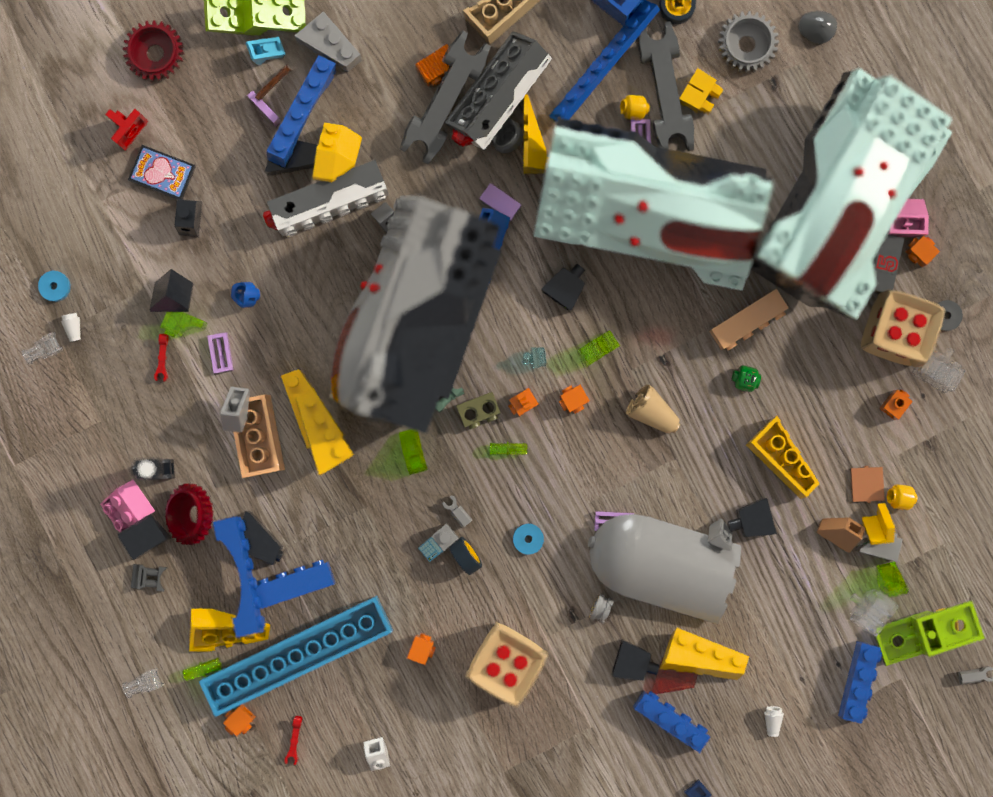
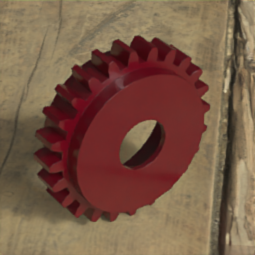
M153 20L152 24L145 21V26L139 23V29L136 30L133 27L134 33L127 34L130 39L124 40L127 47H123L122 50L127 53L123 55L124 59L128 60L126 65L128 67L131 66L130 70L132 73L136 72L135 75L137 77L142 75L145 81L148 77H150L152 82H154L155 77L159 81H162V76L168 79V73L175 74L173 69H179L180 66L177 63L183 62V59L180 57V55H184V51L180 49L184 47L183 43L179 42L181 37L179 35L176 36V30H171L169 24L165 27L162 21L159 25L155 20ZM153 45L162 47L164 51L163 57L159 61H151L147 56L148 49Z
M197 484L179 485L178 489L173 490L174 494H170L165 508L168 532H171L172 538H176V542H181V545L199 544L200 540H205L204 535H209L208 531L212 528L213 504L210 501V496L206 495L207 491L202 490V486H197ZM196 506L197 511L196 523L191 519V509Z

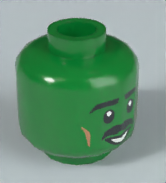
M741 365L738 370L733 371L731 381H734L736 389L753 392L759 388L761 374H759L756 368Z

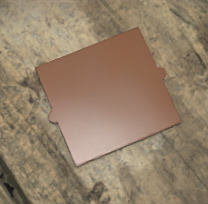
M865 466L864 468H850L852 502L866 501L870 503L871 501L885 500L883 467Z

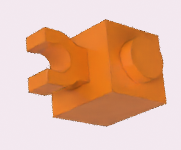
M527 388L509 400L511 404L508 407L513 415L517 414L520 417L539 405L530 389Z

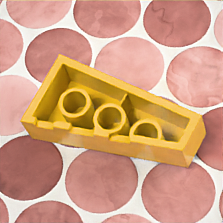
M312 388L296 397L318 475L320 476L349 459L353 454L315 390Z

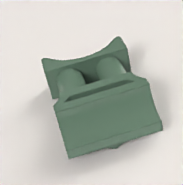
M462 387L460 389L453 388L449 399L443 397L438 401L436 410L441 413L450 401L464 394V389Z

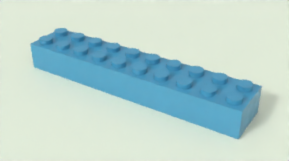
M375 596L201 679L199 683L216 717L392 633L393 628L378 596Z

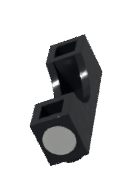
M174 459L134 460L132 475L135 476V480L175 478Z

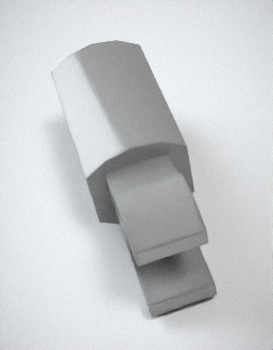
M451 495L450 498L453 500V504L451 506H448L445 502L442 504L444 508L452 511L450 514L464 528L472 521V518L461 505L458 507L456 498Z
M985 666L981 670L959 671V682L961 685L981 682V680L991 682L993 677H987L986 673L993 670V668Z

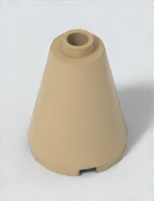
M649 384L643 386L636 393L638 397L635 401L633 399L630 401L626 414L632 419L667 434L675 433L680 427L678 416L653 386Z

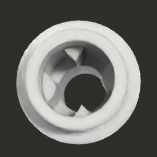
M77 313L61 316V323L69 338V342L80 340V317L77 316Z
M769 706L764 712L767 735L777 737L779 736L784 713L780 707Z

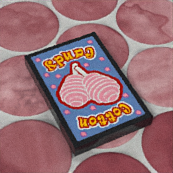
M141 145L128 180L172 198L183 199L196 166Z

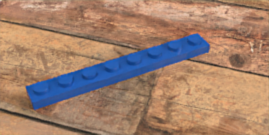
M645 0L582 77L578 79L573 88L566 94L558 106L554 108L553 112L548 116L552 121L557 123L558 116L569 120L660 11L656 4Z

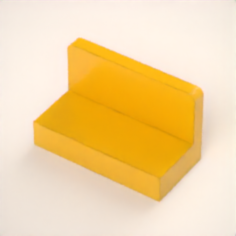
M885 503L877 504V516L862 517V524L865 527L871 545L894 543L895 526Z

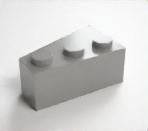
M324 11L295 35L298 43L336 63L338 67L347 72L362 61L361 54Z

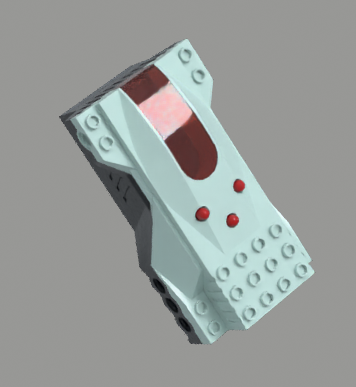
M860 68L842 74V78L833 89L830 99L824 105L821 115L813 124L812 131L805 138L803 171L775 220L771 222L770 229L762 238L756 253L752 255L753 260L750 267L752 271L809 307H825L846 318L856 319L876 286L872 262L873 257L905 202L933 167L952 134V131L946 128L952 121V118L890 75L875 79Z
M558 116L534 237L568 244H584V246L689 266L693 268L704 283L743 290L752 264V255L755 253L766 216L767 205L772 191V177L768 176L766 179L765 168L655 147L635 131H623L615 127L607 128L596 123L587 124L576 119L567 120Z

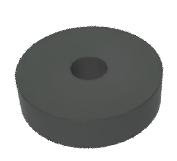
M950 300L937 303V305L944 308V313L949 314L948 319L943 318L940 330L950 331L957 328L963 318L960 306Z

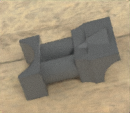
M133 564L131 588L141 589L143 587L157 588L156 591H165L160 579L167 567L159 566V569L145 567L142 564ZM147 576H158V580H148Z

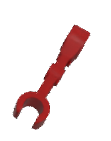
M159 334V362L154 374L155 381H158L160 373L164 375L163 382H166L168 379L165 367L167 359L166 349L169 342L168 334Z
M295 716L293 719L291 745L285 757V764L288 763V757L295 759L294 766L298 762L297 743L303 719L301 716Z

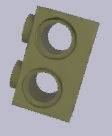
M493 392L457 405L464 427L469 426L470 430L481 426L479 422L486 419L487 422L498 419L497 415L501 414ZM491 403L494 406L493 412L485 413L483 405ZM467 410L475 411L476 417L474 420L470 421L465 418Z

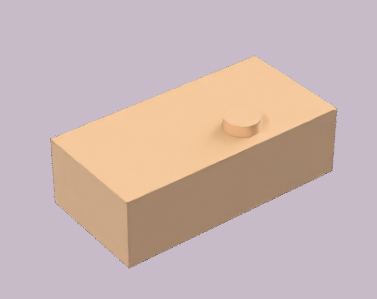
M264 394L250 397L247 420L243 431L233 432L242 478L285 470L271 395Z

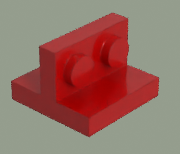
M135 108L128 117L118 110L113 112L111 109L105 114L119 127L111 139L125 151L149 122Z

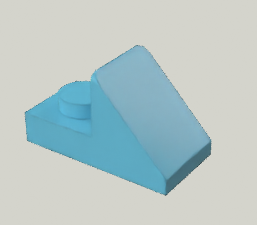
M279 37L246 42L251 59L258 66L268 59L281 58L285 55Z

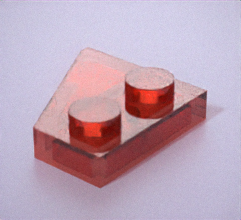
M664 657L661 658L659 671L651 692L660 694L694 688L698 674L660 669Z

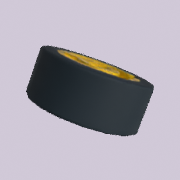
M660 0L661 16L667 22L670 21L671 24L685 23L692 17L695 11L696 0ZM679 2L681 6L675 8V3Z
M460 537L449 546L456 562L468 575L473 574L482 567L479 556L464 537Z

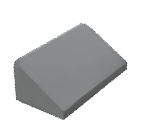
M719 519L709 526L708 542L729 551L732 544V532L724 520Z

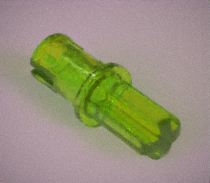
M509 441L507 443H490V455H507L509 457V455H526L528 452L526 443H509Z
M219 657L204 663L199 662V665L183 670L184 679L188 681L202 675L206 677L208 673L221 670L222 665L219 662Z

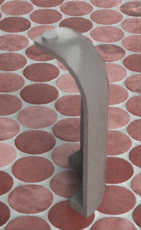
M636 514L621 515L607 520L588 541L591 567L598 579L610 590L632 599L718 624L728 606L725 603L728 593H733L737 580L733 576L735 568H739L741 545L732 543L731 550L727 551L709 543L708 535Z

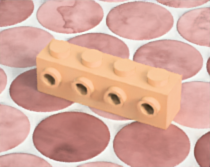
M775 289L709 332L721 350L726 348L729 351L738 345L736 343L737 340L743 338L745 341L754 335L753 330L757 328L762 330L770 325L768 321L772 318L778 320L786 315L784 311L789 307L778 290Z

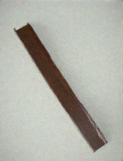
M286 65L257 93L255 98L260 101L291 69Z

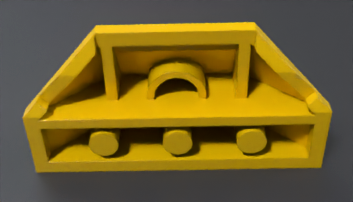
M324 123L316 150L313 179L333 182L337 177L355 167L362 137L346 126Z

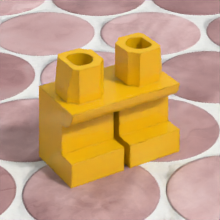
M697 68L679 98L680 105L691 108L695 113L700 111L709 115L714 104L706 100L707 96L710 95L718 100L723 89L715 84L716 79Z

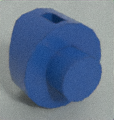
M240 282L232 286L231 298L241 308H251L259 300L260 291L258 288H255L252 282Z

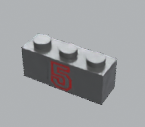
M888 234L885 236L872 259L876 286L872 293L880 294L885 290L893 291L904 238Z

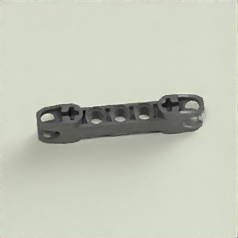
M669 21L665 22V35L660 40L651 39L645 28L639 35L638 50L641 63H651L661 119L653 120V130L658 146L669 149V139L679 137L684 141L686 149L690 152L694 151L695 128L692 115H682L672 63L673 58L680 57L677 36Z
M463 30L448 47L442 59V62L449 65V68L422 119L413 115L405 129L399 148L406 152L414 141L421 140L425 143L426 147L422 160L426 164H429L436 153L442 148L448 134L440 129L467 78L470 77L476 81L480 76L491 47L488 44H484L475 55H469L464 48L468 33Z

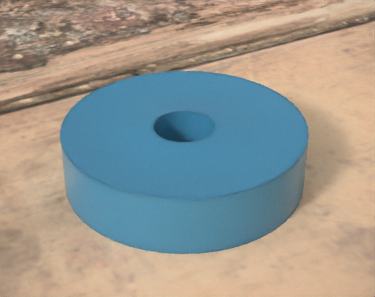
M59 271L46 272L41 276L38 283V289L42 297L52 302L65 299L71 288L68 277ZM56 283L57 288L53 290L52 284Z
M534 524L519 526L513 535V543L516 549L527 555L538 552L544 542L542 531ZM527 535H530L532 537V541L530 543H527L525 541V537Z

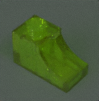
M166 312L160 328L165 329L164 334L175 338L176 335L182 336L189 329L200 328L205 330L208 323L184 312Z
M609 330L581 347L578 353L589 367L620 347V344Z
M412 429L399 432L409 475L427 471V463L419 432Z
M896 562L876 565L877 584L883 595L887 594L891 598L908 594V587Z

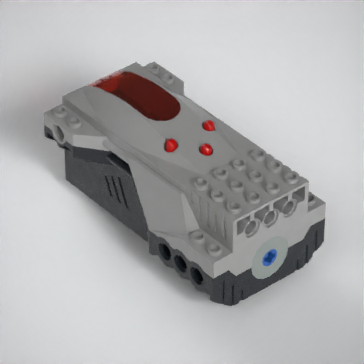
M400 196L394 203L393 209H395V213L388 220L387 228L389 229L387 235H384L381 240L380 246H382L374 271L368 282L363 281L360 284V288L363 291L351 309L339 335L333 357L330 377L331 393L329 397L356 412L427 434L440 396L449 399L501 254V250L493 248L499 226L468 212L444 206L421 196Z

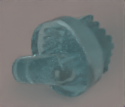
M531 347L530 353L526 352L523 354L522 363L524 365L532 363L533 369L546 366L544 347Z

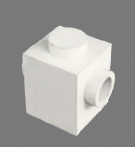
M383 737L364 742L365 755L371 771L381 770L390 766L388 750Z

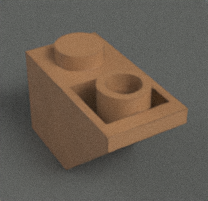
M849 517L822 519L817 529V533L823 538L828 539L848 553L862 540L865 527Z

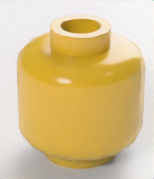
M627 95L620 104V113L627 120H642L649 113L650 109L649 103L646 102L644 96Z
M896 484L887 492V502L894 509L910 510L917 503V494L911 486Z

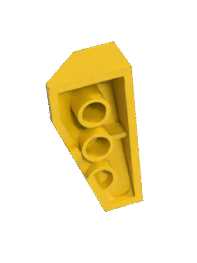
M525 94L523 174H546L549 157H547V151L529 96Z
M191 609L189 652L214 651L215 647L225 645L226 648L233 647L234 643L243 642L244 644L268 640L270 624L265 623L263 632L236 638L233 618H236L237 615L214 609Z

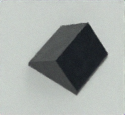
M170 269L155 282L150 312H189L193 282Z
M151 514L117 534L132 560L140 558L171 538Z

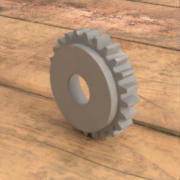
M748 11L746 16L743 12L740 13L739 17L736 14L733 15V21L728 19L727 25L724 24L722 26L723 31L719 33V36L722 38L718 40V43L722 44L718 50L724 51L721 58L727 57L725 63H733L732 69L738 66L739 72L742 68H745L746 73L749 72L750 68H752L753 72H756L757 67L763 69L764 63L769 65V59L775 57L773 53L777 52L778 48L775 46L779 43V40H775L778 33H773L776 27L769 26L771 20L764 21L765 15L759 18L758 12L752 16L751 11ZM749 36L754 39V50L743 52L739 48V40L742 37Z

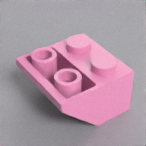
M907 199L887 234L897 237L919 238L928 235L929 215L924 199Z
M134 480L115 489L100 504L104 513L108 515L115 529L119 532L155 512Z

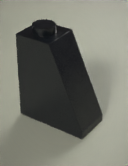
M297 140L293 154L286 167L284 168L268 160L265 172L267 175L272 176L314 168L318 145Z
M246 511L242 520L246 527L244 531L245 539L248 540L250 547L248 555L272 565L280 562L284 551H281L283 545L252 512Z

